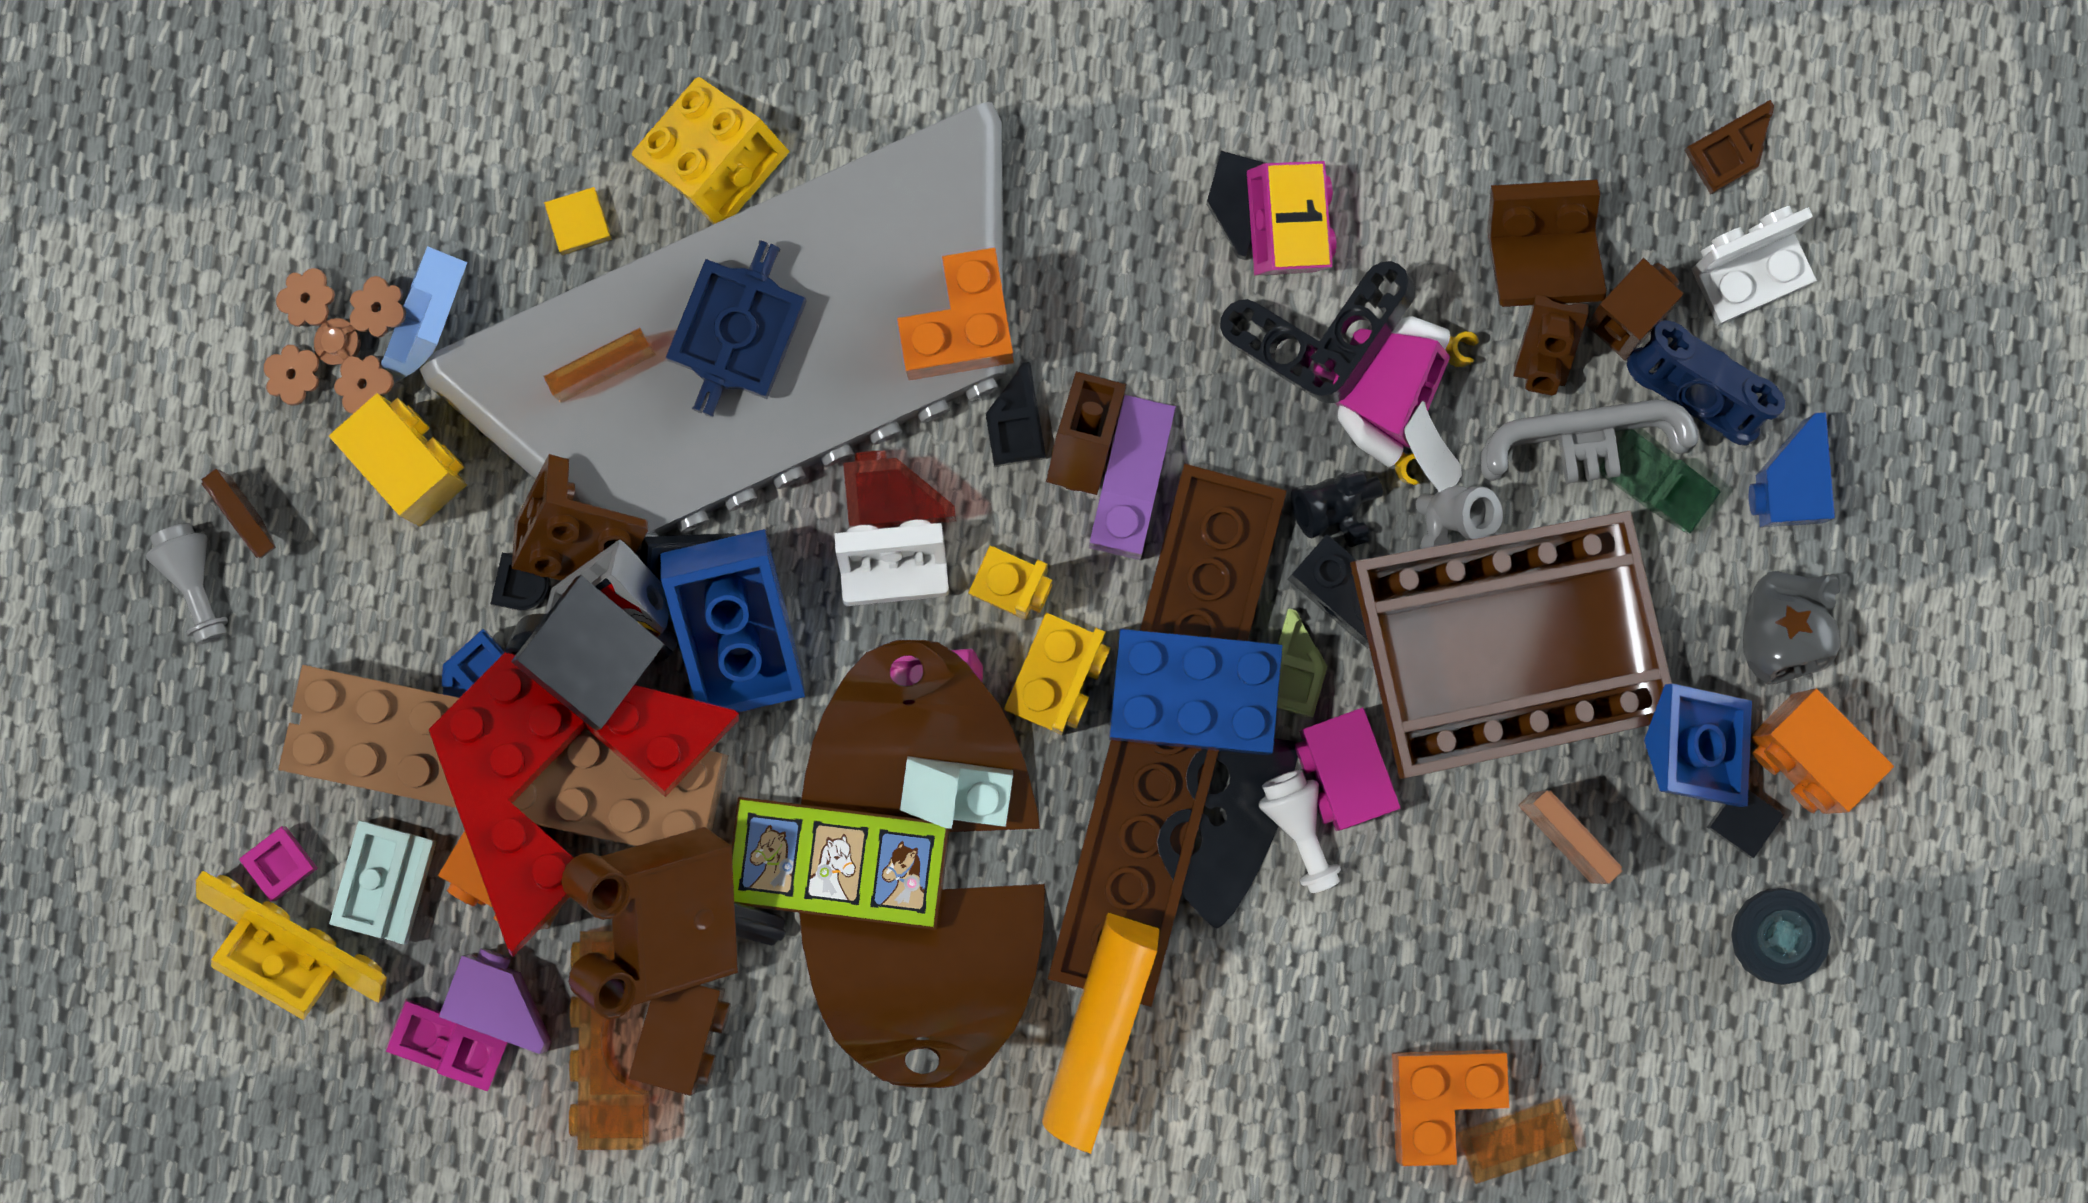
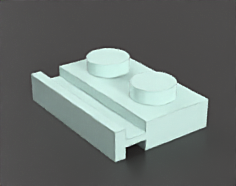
M358 820L329 924L395 941L403 945L408 944L437 841Z

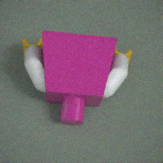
M1414 316L1401 318L1352 392L1344 400L1335 404L1339 407L1338 421L1357 447L1387 467L1395 465L1396 475L1402 482L1417 485L1420 483L1410 478L1406 472L1408 462L1416 458L1413 453L1406 454L1403 452V446L1410 448L1404 432L1405 426L1421 401L1425 402L1427 411L1429 410L1448 362L1455 367H1464L1475 361L1473 358L1464 357L1459 353L1458 342L1475 346L1479 343L1476 334L1467 331L1459 333L1455 337L1450 336L1448 329ZM1357 329L1353 334L1350 345L1364 343L1370 337L1372 330ZM1314 362L1313 372L1316 375L1333 380V384L1338 380L1339 376L1334 370L1332 372L1326 371Z

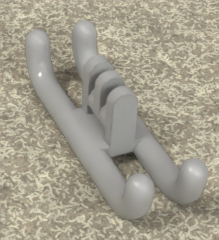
M1648 400L1521 418L1503 424L1487 440L1481 452V471L1487 480H1497L1508 469V450L1510 447L1558 440L1566 484L1578 482L1579 472L1576 461L1582 460L1587 481L1598 480L1600 474L1597 458L1603 457L1608 478L1619 477L1621 470L1615 432L1657 427L1662 429L1667 435L1671 450L1674 453L1683 454L1697 444L1698 430L1693 417L1683 406L1670 400Z

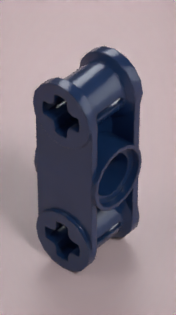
M1664 320L1659 322L1651 331L1650 341L1644 347L1635 349L1627 358L1628 371L1637 383L1655 391L1667 400L1683 406L1691 416L1703 421L1722 433L1728 440L1738 445L1747 446L1752 444L1760 435V427L1768 419L1777 418L1785 409V399L1782 392L1770 380L1759 377L1732 360L1724 352L1711 347L1695 337L1682 325L1674 321ZM1671 337L1673 340L1668 344V338ZM1654 367L1655 372L1650 373L1649 371ZM1761 393L1762 395L1758 399L1756 394Z

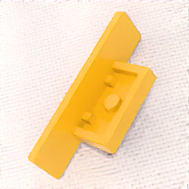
M202 871L196 878V898L238 922L212 957L211 967L302 1020L306 1018L333 978L378 1003L385 995L387 977L382 973L381 967L372 959L361 954H356L354 957L337 948L336 942L325 932L317 928H309V930L302 928L290 921L289 914L278 905L269 901H264L261 904L245 895L244 889L227 876L218 875L215 878Z

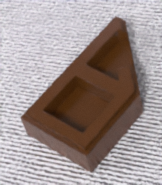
M1771 100L1689 145L1684 150L1710 195L1759 167L1767 128L1774 110V104Z
M215 469L201 479L203 487L256 558H263L276 548L262 518L229 474Z

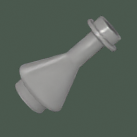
M191 523L174 525L153 534L150 537L153 548L147 552L146 559L183 593L195 624L194 627L186 631L187 636L194 637L197 645L225 636L227 632L224 625L228 623L227 617L215 618L203 587L208 536L204 533H194Z

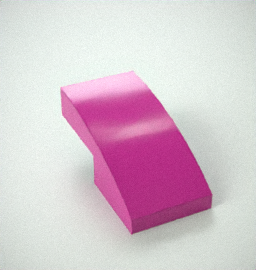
M405 999L385 1048L386 1052L435 1069L438 1074L488 1092L508 1042L440 1018L439 1011Z

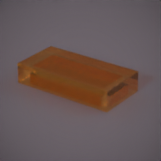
M638 328L543 377L552 395L562 403L655 356L656 353L646 334L641 328Z
M1558 1097L1456 1131L1473 1183L1475 1184L1577 1151L1564 1108Z

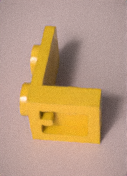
M990 545L968 595L1026 620L1031 610L1041 613L1052 589L1053 580L1046 577L1048 573L1047 563L1037 559L1035 565Z

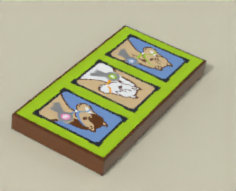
M738 797L732 839L734 902L751 907L937 930L950 829L924 819Z

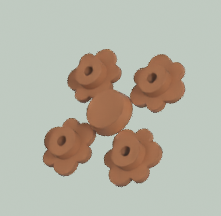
M311 268L306 270L303 275L291 273L286 279L287 288L282 289L276 297V305L281 312L288 314V321L296 327L303 326L306 322L313 326L321 325L314 337L316 354L310 350L300 351L294 345H286L282 349L281 355L273 354L269 356L264 363V373L270 378L266 385L267 392L276 397L280 396L282 401L288 405H299L305 399L306 391L312 392L319 385V379L314 373L319 368L320 358L327 364L341 365L340 372L342 377L336 380L334 390L338 395L343 396L342 404L347 412L355 413L376 393L381 396L387 394L393 387V376L388 370L381 368L379 358L370 355L362 360L356 357L361 347L358 331H369L371 335L380 338L387 334L389 327H399L406 318V310L400 304L403 299L401 288L395 285L389 286L387 281L379 276L370 277L364 283L363 291L357 290L350 297V303L355 308L351 312L350 322L341 318L326 321L329 315L327 305L334 301L335 292L332 288L326 286L327 278L324 272Z

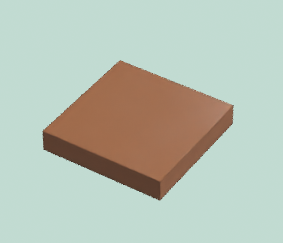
M1551 791L1532 792L1518 805L1590 883L1609 884L1622 872V866Z

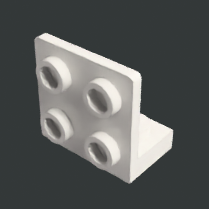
M1790 206L1776 210L1761 218V223L1749 229L1748 234L1744 235L1741 227L1733 229L1711 241L1712 245L1700 251L1703 258L1691 270L1717 326L1817 281L1795 235L1796 231L1813 218L1809 207L1794 214Z

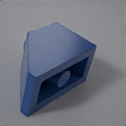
M1826 412L1815 413L1804 419L1755 475L1756 483L1750 484L1748 498L1751 514L1753 516L1759 515L1760 528L1823 524L1835 519Z

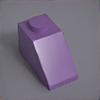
M480 948L478 956L472 954L462 955L439 1017L538 1054L547 1052L552 1041L521 972L508 968L511 959Z

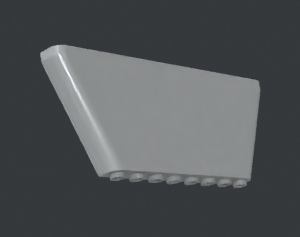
M992 102L981 103L963 110L437 350L419 367L422 377L429 388L533 478H537L548 454L569 459L568 482L575 484L573 501L646 519L648 521V532L645 537L659 536L678 527L680 534L697 529L709 522L707 513L726 505L730 512L745 507L758 499L755 491L774 483L777 489L788 487L805 478L806 475L803 469L822 461L825 467L836 465L853 456L854 453L851 447L863 441L871 439L873 445L881 444L902 433L900 424L919 417L921 423L929 422L949 412L950 408L947 403L964 395H967L969 401H974L998 389L995 381L1004 377V365L909 381L905 369L897 318L951 309L942 256L995 247L1003 290L1001 119ZM762 240L767 242L769 247L770 244H773L781 249L778 252L769 278L780 288L805 297L807 302L768 399L741 389L724 388L714 411V416L709 417L703 412L701 414L692 410L704 380L694 371L669 362L666 359V355L705 259L728 268L749 269L759 245L758 242ZM642 543L639 546L636 555L641 554Z

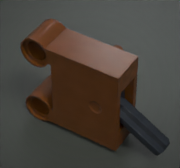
M706 827L603 856L592 853L581 854L567 864L562 874L561 883L563 890L571 899L596 918L602 920L612 919L614 959L611 960L605 954L599 952L588 953L574 963L569 973L568 981L570 989L576 996L601 1017L607 1019H615L625 1015L634 1005L738 973L736 936L772 946L778 940H783L786 931L783 929L785 920L781 915L734 902L732 846Z

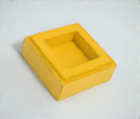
M595 187L544 202L561 255L612 240Z

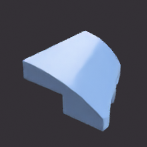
M427 246L403 304L406 310V318L399 327L393 329L390 342L381 361V368L388 370L392 374L394 382L415 372L432 355L438 344L467 262Z

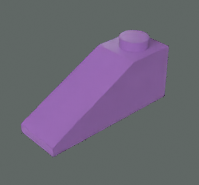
M1124 395L1089 542V549L1137 560L1141 559L1176 406Z

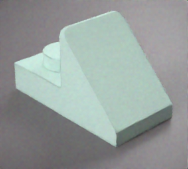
M907 756L900 810L948 829H952L953 820L1006 827L1013 770Z

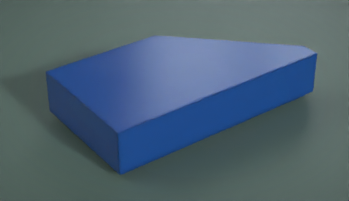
M482 629L443 664L442 687L444 695L460 698L504 654L505 650L487 630Z

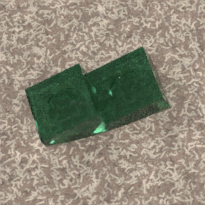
M1634 429L1626 430L1617 442L1621 470L1620 476L1608 478L1605 461L1599 467V474L1644 507L1687 534L1692 533L1721 493V490L1682 460L1671 459Z

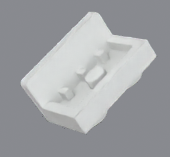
M910 520L902 523L900 527L878 529L872 525H858L849 528L847 532L834 533L836 556L841 573L842 598L846 606L945 597L949 594L946 552L941 523L931 524L926 520Z

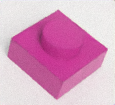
M281 826L239 858L240 862L270 901H277L318 869L287 826Z

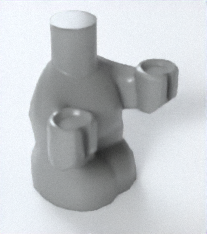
M1456 485L1439 491L1435 495L1421 494L1416 501L1417 511L1422 515H1426L1428 533L1422 538V549L1450 544L1448 539L1449 530L1459 531L1469 540L1488 537L1499 529L1503 519L1500 500L1487 487L1472 486L1466 488Z

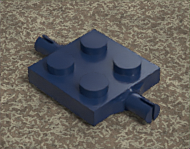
M762 240L758 242L759 245L749 269L728 268L705 259L666 355V359L669 362L694 371L704 380L692 410L701 414L703 412L709 417L714 416V411L724 388L741 389L768 399L807 302L805 297L780 288L769 278L778 252L781 249L773 244H770L769 247L768 243Z

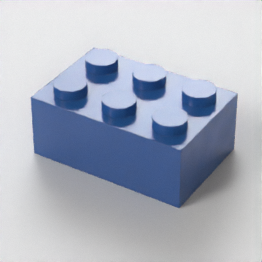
M1120 629L1109 740L1260 755L1272 754L1283 645Z

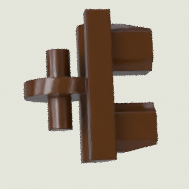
M1535 295L1513 371L1514 377L1526 379V390L1552 396L1557 394L1559 386L1566 385L1588 316V304H1560L1546 296Z

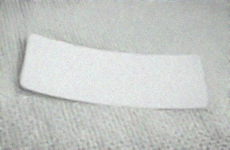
M1421 401L1405 426L1404 432L1411 451L1424 473L1436 489L1442 491L1456 486L1462 476L1461 464L1440 437L1429 416L1425 402Z

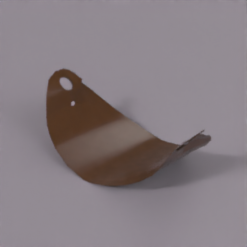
M895 640L866 652L849 670L826 707L813 739L805 772L801 804L921 819L900 810L907 756L1013 770L1006 827L953 820L950 832L1040 829L1038 810L1031 782L1015 733L999 703L970 666L958 654L939 642ZM913 656L920 660L923 667V675L917 683L903 686L898 685L892 680L890 668L898 658ZM905 700L915 701L911 705H905L903 703V701ZM1045 884L943 889L937 930L799 913L802 945L812 989L822 1018L834 1040L858 1064L882 1081H887L892 1085L912 1088H946L958 1086L978 1074L987 1066L1015 1031L1027 1007L1036 977L1043 938ZM919 1037L928 1038L926 1040H917ZM928 1049L937 1054L939 1065L932 1072L916 1073L907 1067L905 1063L906 1055L913 1050Z

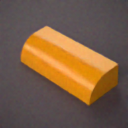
M1111 913L1107 914L1042 1118L1043 1126L1050 1134L1060 1141L1090 1154L1155 960L1159 938V928Z

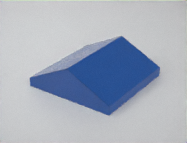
M1673 683L1665 684L1644 739L1659 790L1661 792L1737 807L1748 806L1752 701Z

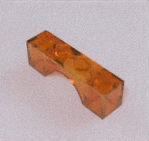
M613 930L580 931V942H573L571 947V969L580 957L588 953L599 952L613 960ZM572 996L570 1023L571 1028H579V1050H571L569 1062L570 1081L578 1082V1104H571L569 1109L570 1137H578L577 1150H643L649 1146L650 1091L628 1081L614 1065L608 1048V1029L611 1019L601 1017L578 996Z

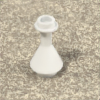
M1302 770L1282 774L1264 783L1262 787L1266 796L1259 802V808L1296 842L1308 874L1300 879L1301 885H1307L1310 893L1321 892L1337 885L1340 882L1337 875L1341 871L1340 865L1327 864L1316 836L1319 783L1315 780H1306Z

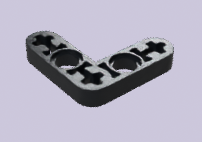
M1386 261L1372 266L1366 272L1320 341L1257 302L1248 299L1231 303L1224 310L1220 319V329L1223 336L1237 350L1317 400L1324 403H1337L1344 400L1352 392L1413 302L1416 286L1412 277L1398 263ZM1385 281L1389 284L1395 282L1399 290L1395 295L1391 293L1383 295L1378 288ZM1367 302L1375 309L1378 307L1382 311L1383 316L1380 319L1369 308L1364 307ZM1242 319L1245 321L1252 320L1266 333L1263 341L1261 342L1248 331L1241 332L1237 327L1238 322ZM1358 320L1369 321L1372 325L1370 337L1360 345L1348 344L1346 341L1348 327ZM1286 339L1298 340L1300 344L1298 356L1287 364L1277 363L1275 360L1277 346ZM1312 360L1326 371L1332 372L1334 370L1339 376L1338 380L1334 384L1330 382L1323 384L1321 379L1308 369Z

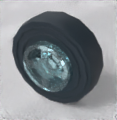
M1784 888L1760 891L1745 901L1734 918L1731 932L1734 953L1744 969L1761 981L1778 985L1801 982L1815 973L1827 957L1831 939L1827 918L1817 903L1801 892ZM1773 924H1774L1775 927H1776V930L1774 931L1773 937H1771L1772 931L1774 930V927H1773Z

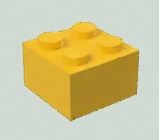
M376 393L328 435L400 517L419 527L467 486L466 482L458 475L465 468L464 465L444 444L441 445L434 437L429 441L425 438L423 434L430 427L411 406H406L398 397L390 402Z

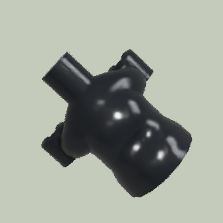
M1362 471L1352 474L1343 472L1336 478H1328L1315 485H1303L1292 489L1291 506L1297 524L1305 536L1311 539L1324 533L1328 527L1338 523L1341 531L1344 533L1346 543L1351 548L1370 541L1366 534H1369V528L1364 522L1358 523L1357 512L1361 503L1382 497L1383 488L1379 478L1376 476L1367 479Z

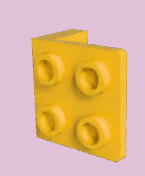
M697 77L632 151V156L647 169L681 192L712 224H716L737 214L790 151L758 116L701 77Z
M1046 612L1004 707V711L1060 735L1063 734L1066 725L1076 729L1089 701L1088 696L1081 694L1088 676L1098 680L1111 647L1102 644L1105 631L1095 627L1094 632H1091Z

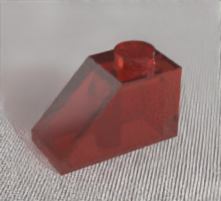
M886 451L856 453L855 462L843 463L850 528L858 525H872L878 529L900 527L902 523L910 520H926L931 524L957 522L955 506L899 459H887Z

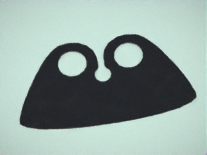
M1274 739L1273 753L1270 755L1230 751L1218 752L1216 760L1226 765L1230 776L1229 783L1225 790L1218 794L1208 793L1204 806L1209 809L1215 807L1222 808L1226 813V821L1220 826H1214L1210 823L1208 816L1202 813L1199 829L1202 833V844L1199 850L1191 855L1182 889V894L1186 900L1214 928L1224 925L1240 905L1255 879L1278 829V825L1259 808V802L1266 796L1262 785L1277 776L1295 771L1298 756L1294 745L1296 742ZM1202 749L1197 752L1187 769V789L1194 800L1199 786L1198 772L1205 763L1208 749ZM1190 809L1176 811L1168 817L1162 825L1157 839L1160 857L1173 881L1180 855L1171 847L1170 836L1175 826L1180 823L1189 822L1192 812Z

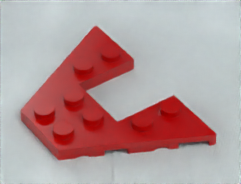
M505 652L428 729L509 954L514 957L570 898L564 892L561 882L562 874L567 864L574 857L512 804L529 785L586 728L666 797L739 721L738 712L634 685L602 729L594 730L515 666L511 661L516 655Z

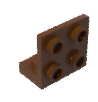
M1597 179L1491 185L1487 232L1500 306L1533 305L1536 294L1546 296L1560 304L1600 302L1606 298L1607 290L1596 237L1600 201Z
M548 454L515 519L512 569L562 581L619 539L636 554L648 532V521L573 501L575 484L568 482L569 459Z

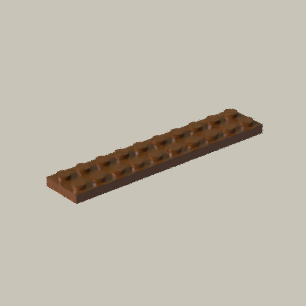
M1184 464L1140 631L1248 641L1287 490ZM1117 740L1110 741L1048 980L1083 989L1107 914H1115L1159 928L1157 953L1140 1002L1141 1005L1152 1007L1219 750L1208 749L1205 763L1198 772L1199 786L1194 800L1187 789L1186 773L1194 755L1202 749ZM1190 809L1192 812L1189 822L1180 823L1175 826L1170 836L1171 847L1180 855L1173 881L1160 857L1157 839L1160 829L1168 817L1176 811Z

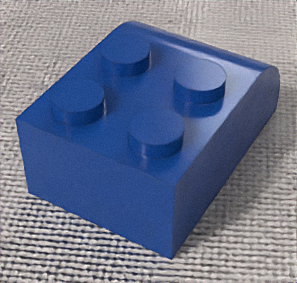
M758 530L661 553V582L694 699L732 709L736 712H743L805 697L803 678L792 628L766 530Z

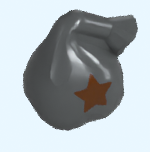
M1772 571L1758 580L1745 617L1743 653L1749 668L1756 677L1767 685L1778 684L1819 672L1830 666L1836 658L1840 649V631L1836 620L1828 613L1829 610L1835 607V595L1840 592L1839 581L1835 574L1806 578Z

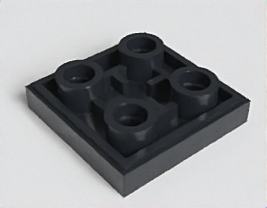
M580 575L571 582L511 662L594 730L602 729L664 643Z

